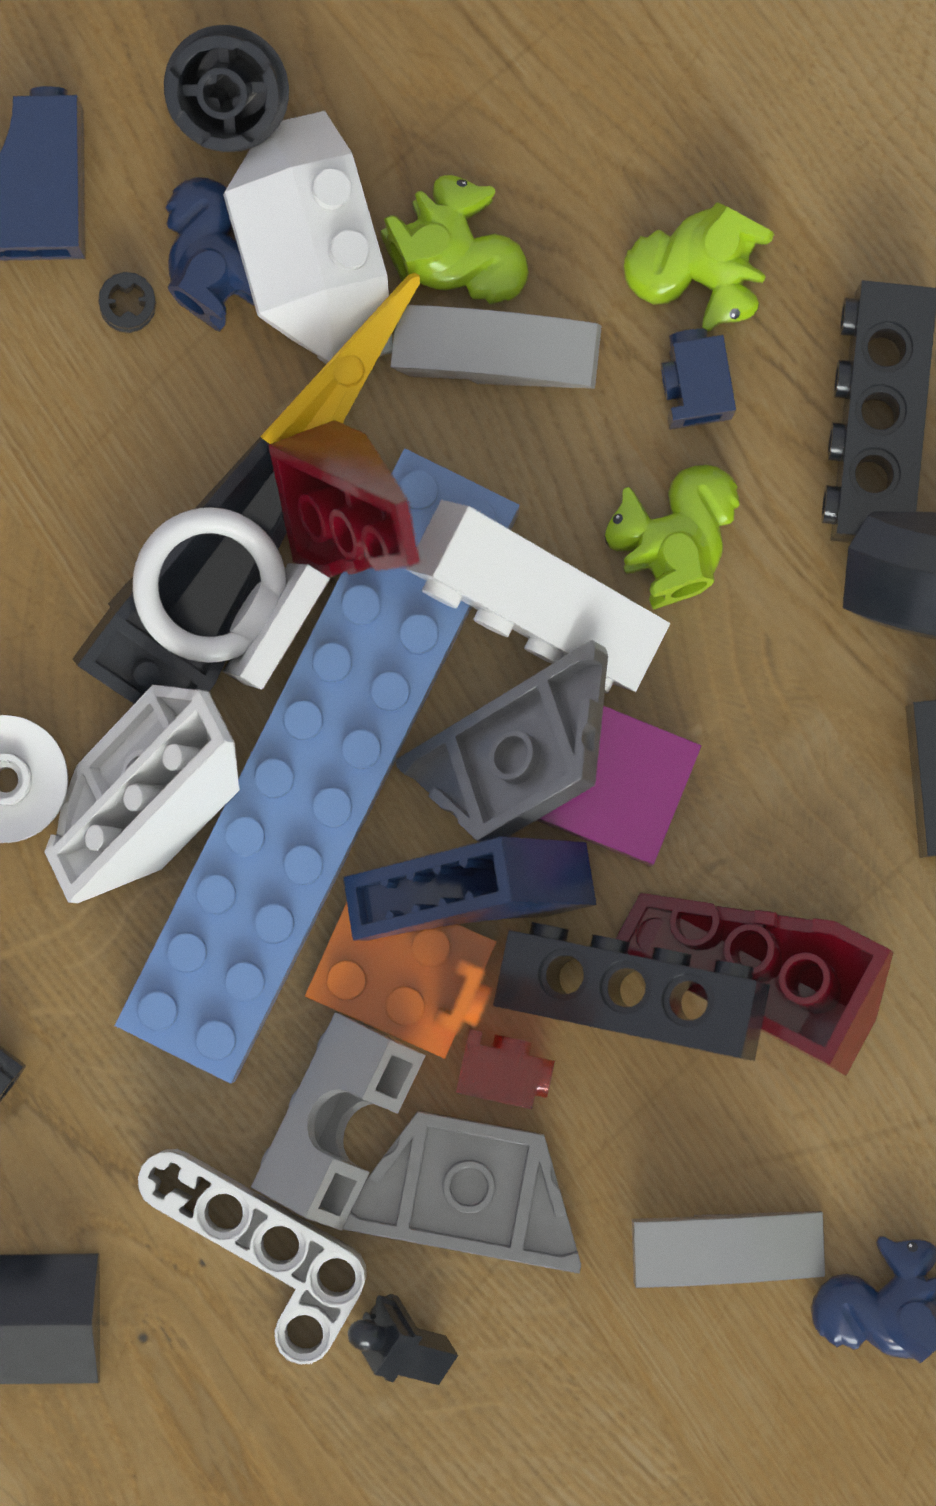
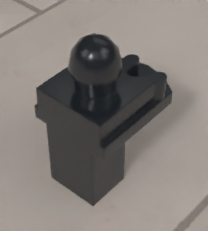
M393 1294L377 1296L376 1304L370 1313L365 1312L363 1319L357 1320L350 1325L347 1333L349 1342L362 1352L374 1375L384 1377L386 1381L393 1383L398 1375L439 1385L458 1357L457 1352L446 1335L417 1328L400 1298Z

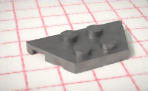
M593 640L589 641L395 760L397 768L403 774L413 778L429 792L428 796L443 810L453 814L458 819V824L477 841L482 842L498 837H509L595 786L608 664L606 648Z
M417 1111L366 1179L343 1227V1230L580 1274L581 1261L545 1136L541 1133Z

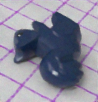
M196 177L180 183L172 191L173 195L165 207L169 213L167 226L178 233L168 257L171 280L168 290L179 305L220 332L226 324L225 315L227 309L225 302L230 296L236 294L254 305L237 242L228 236L232 229V224L223 196L227 188L218 181Z
M881 1236L876 1241L877 1247L895 1276L879 1291L858 1276L843 1274L831 1277L820 1286L813 1298L811 1305L812 1322L819 1335L824 1336L836 1347L845 1345L855 1350L867 1340L884 1354L904 1359H915L917 1362L922 1363L936 1351V1277L930 1279L927 1277L928 1272L936 1263V1246L923 1239H908L894 1242Z

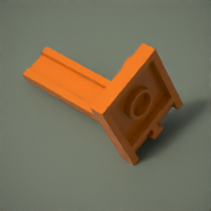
M346 902L305 997L445 1059L462 1022L465 1021L476 1026L492 988L480 982L497 941L458 924L412 931L369 941H353Z

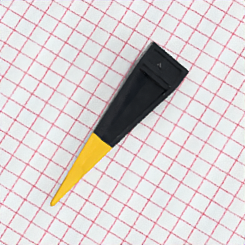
M417 273L407 275L195 509L222 508L242 514L258 524L273 540L277 549H279L287 531L268 445L333 420L343 424L373 366L418 288L420 275ZM199 534L179 543L166 557L159 575V595L166 613L179 627L195 635L215 637L230 633L231 625L238 611L251 591L261 582V578L254 558L239 542L220 534ZM133 577L108 603L110 608L72 658L78 667L133 704L152 685L201 690L209 693L226 662L207 663L188 660L161 646L147 631L138 615L133 597Z

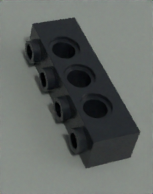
M862 280L855 292V298H844L840 335L851 336L848 361L838 360L834 383V398L844 399L842 423L832 422L828 443V460L838 461L836 486H825L821 515L822 523L832 524L830 541L851 543L867 516L874 511H917L936 318V288ZM875 338H886L894 342L900 353L899 363L888 367L875 363L868 353V342ZM869 400H880L886 403L893 412V425L883 430L870 427L862 417V404ZM864 462H873L880 465L887 475L886 489L878 493H871L862 489L855 477L856 467Z
M531 922L529 934L508 931L493 1006L755 1061L770 984L752 980L754 967L716 960L713 972L689 967L691 954L658 947L653 948L651 959L628 955L630 942L592 934L590 947L567 942L568 929ZM577 959L583 968V981L576 991L567 994L560 984V972L567 962ZM637 971L645 981V994L639 1003L628 1007L621 998L620 987L627 975ZM700 984L707 993L708 1005L700 1017L690 1020L683 1012L682 997L689 987Z

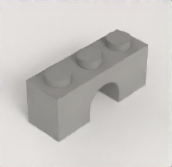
M335 1012L327 1030L318 1041L316 1053L299 1088L290 1099L289 1109L271 1146L263 1155L260 1169L251 1188L307 1219L342 1231L370 1173L354 1164L346 1155L343 1144L346 1125L356 1111L371 1104L398 1114L426 1055L373 1028Z

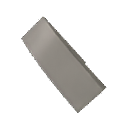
M407 305L394 329L390 367L409 377L469 379L476 384L595 389L602 326L598 323L524 313Z
M822 1211L694 1215V1217L631 1219L633 1281L636 1288L718 1285L825 1277Z

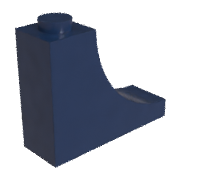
M55 86L35 87L30 89V96H13L10 127L0 152V261L85 259L84 110L77 95H68V91L65 88Z
M498 837L343 877L353 941H369L412 931L479 921L544 918L597 905L587 842Z

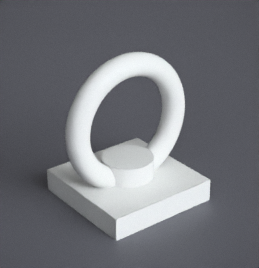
M198 508L173 516L161 524L149 536L135 564L133 572V597L143 625L161 646L180 657L197 662L210 663L229 660L223 670L224 673L244 685L262 690L330 578L308 564L288 563L285 568L282 557L273 540L258 524L242 514L222 508ZM207 533L224 535L243 545L254 558L261 578V582L251 591L238 611L231 625L230 633L215 637H205L189 633L174 623L161 603L158 587L160 570L173 548L185 539Z

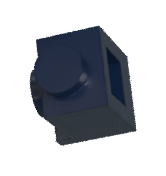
M704 328L684 330L669 335L671 345L670 361L661 363V376L666 400L677 399L678 407H672L667 417L669 430L732 420L736 412V405L724 335L708 337L707 330Z

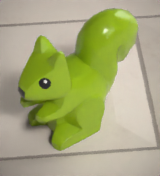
M454 175L440 176L433 186L434 202L423 191L415 193L416 200L412 204L417 221L406 225L394 215L384 218L386 228L381 230L380 234L400 279L403 281L407 275L417 273L420 275V284L437 290L447 291L466 286L469 295L473 299H485L489 304L499 303L503 300L509 301L516 297L525 286L529 273L527 258L520 245L509 237L498 234L474 238L467 223V219L478 214L492 203V197L496 192L495 188L492 186H477Z
M716 202L712 208L697 212L683 220L671 236L662 230H656L648 237L640 236L625 256L623 264L625 280L629 288L639 298L651 304H668L682 295L694 280L712 290L703 317L702 327L709 332L721 323L741 322L754 316L759 309L758 298L743 285L744 281L763 283L766 278L765 274L749 263L750 255L756 244L770 243L774 232L735 210Z
M695 465L680 471L672 480L668 492L672 514L660 518L650 519L631 488L625 487L622 491V504L606 527L605 542L610 549L615 551L634 550L624 558V572L626 574L645 569L652 571L655 578L649 590L651 593L649 602L652 609L699 595L715 581L713 573L719 564L723 550L720 526L731 524L734 521V511L740 506L737 493L738 487L734 479L719 467Z

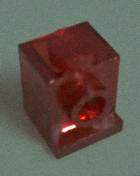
M469 1029L456 1093L532 1109L535 1096L547 1098L555 1063L554 1060L530 1055L532 1042L495 1034L492 1046L480 1044L482 1031Z

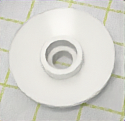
M0 715V771L6 768L13 769L18 775V784L10 792L0 791V843L22 841L45 829L59 813L68 788L67 764L62 750L54 738L34 722L10 715Z

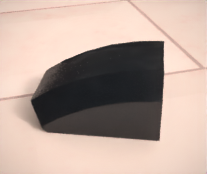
M874 511L867 516L848 547L842 608L875 624L907 634L936 640V512Z

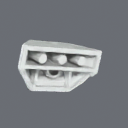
M322 111L282 120L269 138L249 150L223 196L258 317L297 344L318 355L317 358L327 364L386 298L389 297L387 272L353 154L326 112ZM392 334L380 356L392 353Z
M152 685L76 765L64 803L60 809L57 835H50L45 849V854L68 903L83 902L162 870L239 791L234 741L207 691Z

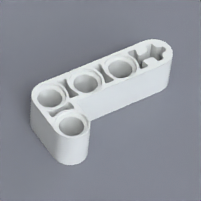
M167 1149L150 1157L141 1167L138 1176V1187L143 1199L155 1209L295 1288L296 1290L278 1320L275 1329V1343L280 1353L291 1362L311 1364L321 1359L330 1349L362 1292L367 1277L366 1264L362 1256L351 1246L187 1152L178 1149ZM171 1164H177L182 1168L178 1179L193 1189L199 1186L201 1177L211 1183V1186L198 1198L194 1213L184 1208V1204L193 1196L176 1188L167 1195L158 1191L161 1180L158 1176L154 1175L155 1168L165 1170ZM218 1194L234 1196L242 1206L243 1217L241 1223L227 1229L215 1225L208 1214L210 1200ZM275 1226L290 1228L299 1240L298 1253L288 1260L280 1261L272 1258L264 1248L263 1239L267 1230ZM340 1258L346 1260L352 1266L355 1272V1283L350 1289L344 1292H333L323 1286L319 1278V1269L325 1261ZM299 1315L314 1317L323 1329V1339L312 1348L296 1346L291 1342L287 1332V1326L291 1319Z

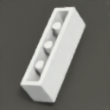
M440 501L417 546L420 563L406 568V570L426 580L422 589L425 594L453 608H457L460 601L465 602L478 610L473 619L475 622L505 637L509 636L511 630L518 632L528 638L524 649L549 663L557 662L591 640L604 646L608 653L605 693L607 694L612 685L637 691L670 625L666 620L475 509L449 501Z

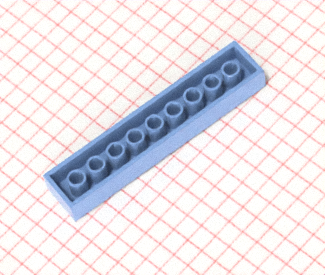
M405 448L392 472V476L408 499L417 546L441 500L469 506L509 530L512 529L519 515V504ZM407 567L375 571L372 568L349 575L347 572L341 573L238 779L239 791L224 806L115 1024L116 1027L230 1084L237 1080L472 609V606L463 601H460L457 608H453L425 594L422 589L426 580L406 570Z

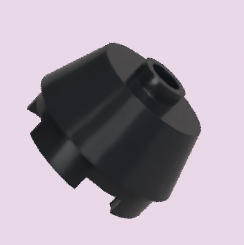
M214 25L192 33L174 50L164 75V95L171 118L186 136L208 149L222 152H237L259 145L278 128L288 106L289 82L279 55L262 37L242 27Z

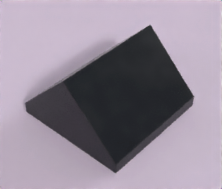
M100 1253L0 1254V1384L99 1383Z

